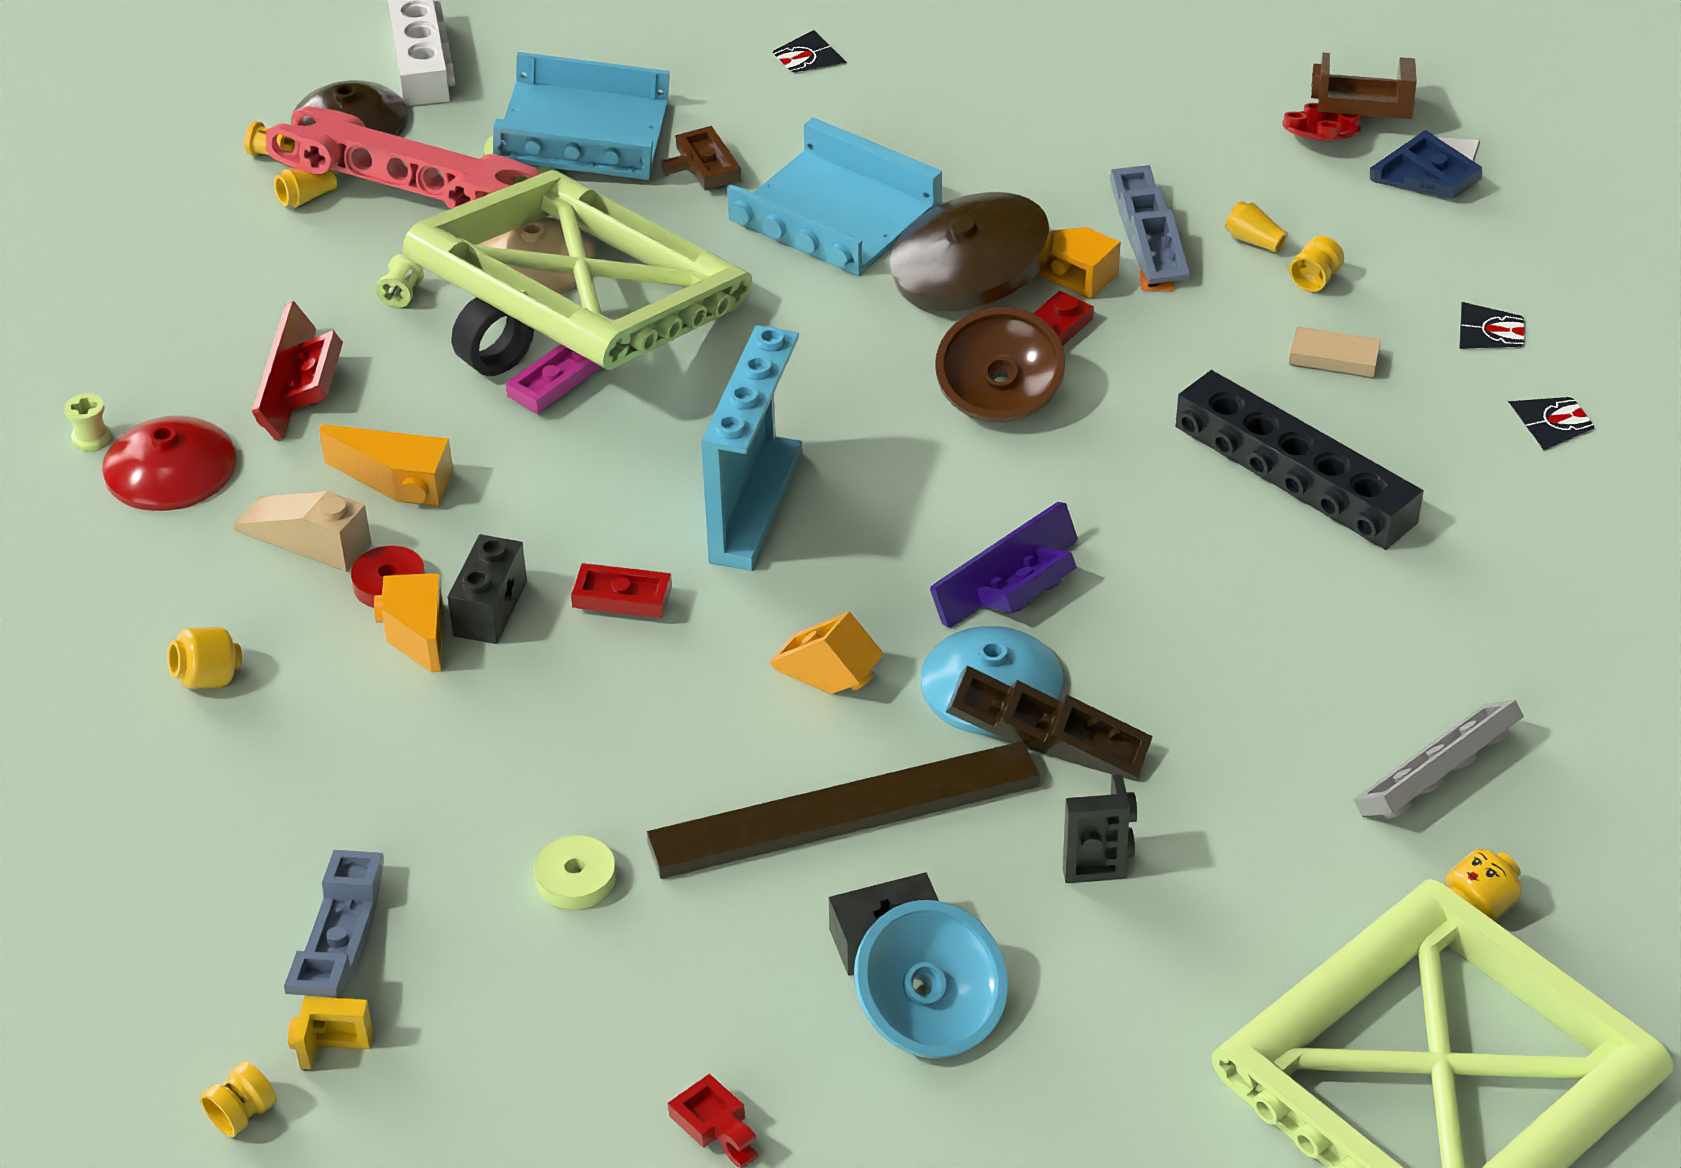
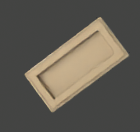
M1296 327L1289 364L1374 377L1381 339Z

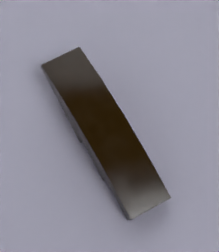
M968 665L962 670L946 709V713L1010 741H1023L1026 747L1108 774H1122L1123 778L1134 781L1139 777L1153 737L1067 694L1061 700H1058L1019 680H1016L1009 686Z

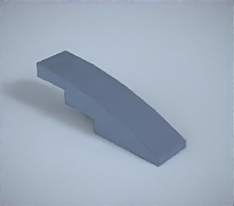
M1151 166L1111 169L1110 182L1117 207L1135 257L1148 283L1155 284L1188 280L1190 272L1172 209H1167L1161 187H1156Z

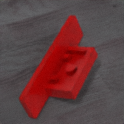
M295 301L285 304L252 408V413L257 423L265 428L274 440L284 438L293 410L306 405H316L328 397L343 341L334 330L315 337V326Z

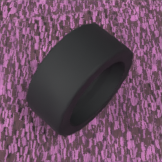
M476 297L468 302L459 313L452 328L451 344L455 354L479 374L496 376L510 370L521 361L533 341L534 329ZM507 316L506 325L499 338L488 348L479 351L484 333L494 322Z

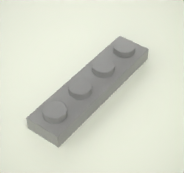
M1511 700L1484 704L1353 800L1362 817L1384 815L1386 819H1391L1405 813L1412 807L1410 801L1417 795L1429 793L1445 783L1443 776L1451 770L1464 768L1476 761L1478 758L1476 752L1481 748L1494 745L1506 739L1510 735L1508 729L1524 717L1517 701Z

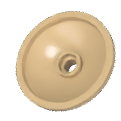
M551 216L537 221L526 222L515 230L478 244L480 246L569 256L560 219ZM579 229L587 258L597 259L594 241L588 233ZM509 266L560 295L577 287L573 273Z

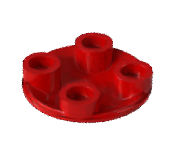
M1307 103L1304 105V111L1286 112L1282 126L1287 131L1305 139L1339 141L1354 137L1360 133L1361 115L1318 112V103Z

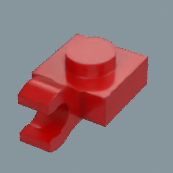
M710 1073L667 1103L669 1117L703 1148L717 1139L728 1158L739 1168H744L758 1157V1152L749 1145L756 1140V1135L745 1123L741 1122L745 1119L744 1104Z

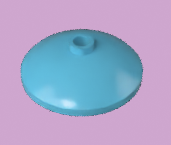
M1002 626L973 627L946 637L928 653L921 670L922 694L930 709L951 726L981 735L995 734L946 713L959 676L967 665L1009 686L1016 680H1019L1058 700L1061 698L1063 689L1062 668L1051 649L1027 633Z
M918 900L899 905L881 916L870 927L857 951L854 981L861 1008L868 1021L884 1039L907 1053L926 1058H946L961 1054L983 1041L993 1031L1002 1016L1007 1000L1008 975L1001 950L987 928L974 916L957 906L934 900ZM915 979L925 984L926 995H921L915 991L913 987Z

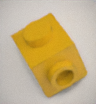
M304 996L299 1017H292L288 1030V1045L290 1049H296L300 1069H312L318 1046L370 1049L374 1031L368 1001L346 996L337 998Z

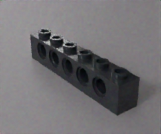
M1211 369L1178 394L1176 428L1384 550H1387L1418 524L1423 489Z

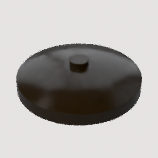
M1006 192L971 194L943 203L926 212L910 224L897 239L892 249L890 269L898 291L909 302L917 306L937 311L972 309L998 301L1014 293L1033 279L1043 268L1050 256L1053 235L1044 210L1031 199Z

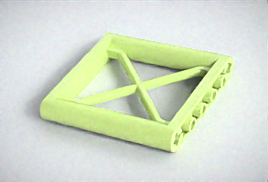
M556 170L547 171L421 220L412 226L403 243V255L405 258L607 370H612L739 308L746 300L753 281L751 273L694 245ZM552 215L560 219L569 256L480 246L478 244L515 230L526 222L537 221ZM579 229L646 265L587 258ZM509 266L573 273L582 306ZM592 276L685 286V288L612 321L601 313Z
M1432 879L1425 880L1215 1049L1211 1056L1213 1067L1226 1086L1250 1104L1263 1121L1271 1125L1274 1124L1293 1139L1297 1147L1306 1156L1316 1158L1327 1168L1403 1167L1289 1077L1296 1070L1432 1074L1442 1168H1465L1454 1075L1581 1079L1482 1167L1568 1168L1673 1072L1672 1058L1667 1049L1656 1038L1444 884ZM1446 946H1449L1592 1053L1587 1057L1451 1053L1439 952ZM1418 955L1429 1052L1305 1048Z

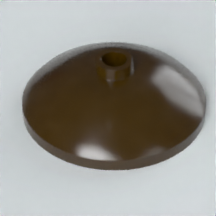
M362 80L340 81L322 86L309 93L294 109L296 111L302 107L312 106L340 111L358 117L366 128L395 136H400L408 120L405 102L397 93L381 84ZM304 116V126L316 123L313 118Z

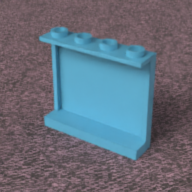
M755 325L702 438L708 561L710 564L748 571L753 570L802 456V441L776 436L774 392L799 339V332Z

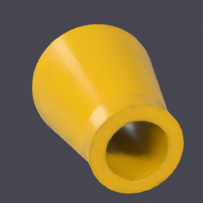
M284 169L282 174L276 175L274 178V189L279 202L283 206L291 205L293 208H297L326 192L333 191L337 187L336 176L332 169L322 174H313L300 169Z
M1244 201L1238 202L1230 212L1225 223V229L1231 232L1232 238L1269 249L1274 253L1280 251L1288 237V232L1280 228L1253 202L1249 204Z

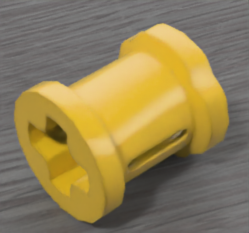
M254 121L247 128L244 138V147L247 155L254 157L260 154L270 156L266 152V130L269 128L265 127L261 122ZM278 134L277 143L279 147L285 152L292 153L295 149L294 140L288 136Z

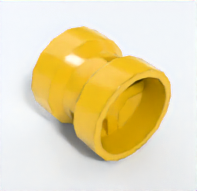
M1327 236L1312 238L1304 247L1303 252L1299 253L1290 263L1289 274L1291 279L1302 290L1308 292L1322 290L1331 279V276L1343 265L1345 258L1343 249L1335 240Z
M242 1061L229 1072L228 1080L222 1085L214 1084L210 1086L199 1097L206 1115L221 1132L229 1137H235L248 1125V1119L255 1113H265L277 1102L276 1093L267 1078L258 1068L247 1061Z

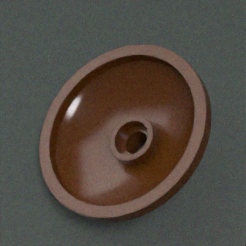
M991 307L978 310L963 317L946 332L938 346L935 369L942 393L959 411L983 421L1009 422L1036 413L1052 400L1063 381L1065 355L1058 335L1040 317L1018 308ZM998 377H1006L1008 379L1003 382L995 381Z

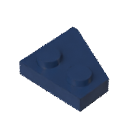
M1424 130L1370 167V180L1375 183L1452 199L1482 179V166L1427 130Z

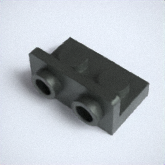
M1112 774L1110 795L1066 798L1062 867L1065 883L1125 879L1127 858L1135 856L1134 833L1132 827H1129V823L1137 822V801L1134 792H1126L1122 774Z

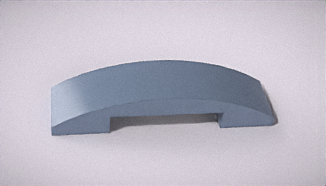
M333 850L322 880L324 898L305 951H296L284 984L285 994L337 998L346 990L360 963L372 925L383 871V853Z

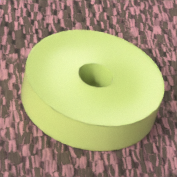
M572 835L559 838L546 845L535 860L534 873L539 894L546 902L561 909L580 910L592 907L602 902L612 892L616 883L613 853L607 845L593 837Z

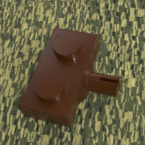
M712 126L675 135L676 148L681 155L661 160V167L665 176L685 170L690 171V173L695 175L705 191L713 188H722L725 185L741 181L740 166Z

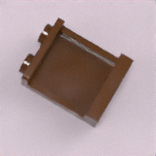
M1322 52L1321 64H1313L1311 98L1318 99V112L1412 119L1417 84L1415 58L1400 57L1397 79L1330 74V53Z

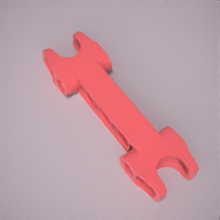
M312 106L302 107L292 113V125L280 123L266 130V152L273 159L295 169L313 174H322L332 169L443 200L449 209L514 185L515 177L518 175H523L529 179L541 174L537 169L511 158L496 154H487L480 159L369 129L365 127L358 117L351 114ZM304 116L313 118L316 123L304 126ZM278 134L288 136L294 140L295 149L292 153L285 152L279 147L277 143Z

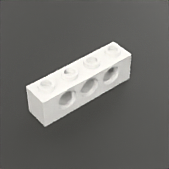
M388 0L403 101L406 107L450 102L448 86H455V78L449 43L447 42L445 21L443 20L441 0Z

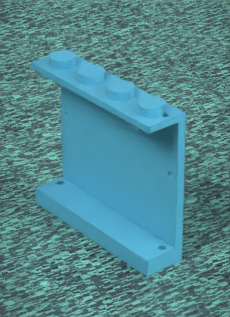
M517 52L516 83L504 119L496 118L493 126V154L511 158L526 165L649 180L668 106L670 71Z
M812 117L804 124V151L753 193L732 184L727 187L729 220L860 276L895 245L897 239L910 224L942 203V170Z

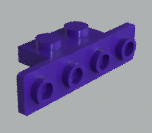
M1056 502L934 583L930 587V592L942 625L952 627L982 606L1002 610L1005 613L1018 612L1029 605V600L1042 591L1058 586L1062 581L1061 578L1075 570L1077 566L1072 552L1064 551L1078 540L1067 504Z

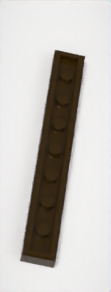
M1019 741L647 831V842L659 877L662 879L1039 787L1040 775L1024 742Z

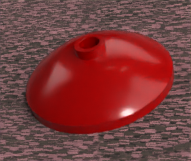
M164 416L142 422L122 434L108 449L103 460L102 473L109 492L122 503L142 510L169 511L189 507L217 493L228 482L234 472L236 454L232 440L217 425L191 416Z

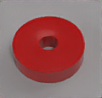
M397 545L380 546L365 552L354 562L351 568V580L355 596L363 604L374 608V596L382 595L383 576L425 574L423 560L415 551Z

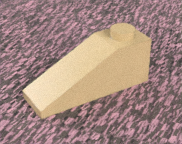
M329 491L259 497L234 523L235 531L345 572L352 567L354 562L372 544L365 504Z

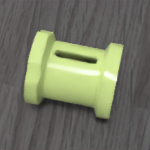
M398 254L390 260L388 274L381 277L376 284V293L379 299L386 305L394 308L407 306L413 296V287L419 285L424 278L423 267L405 258L403 254ZM411 269V270H412L411 274H410V275H406L407 272H408V270ZM390 287H394L392 292L389 293Z
M90 393L79 394L70 398L66 402L64 410L66 418L73 424L74 430L71 435L73 445L81 451L90 452L99 450L107 445L112 436L110 427L104 424L102 417L105 410L103 399L98 395Z

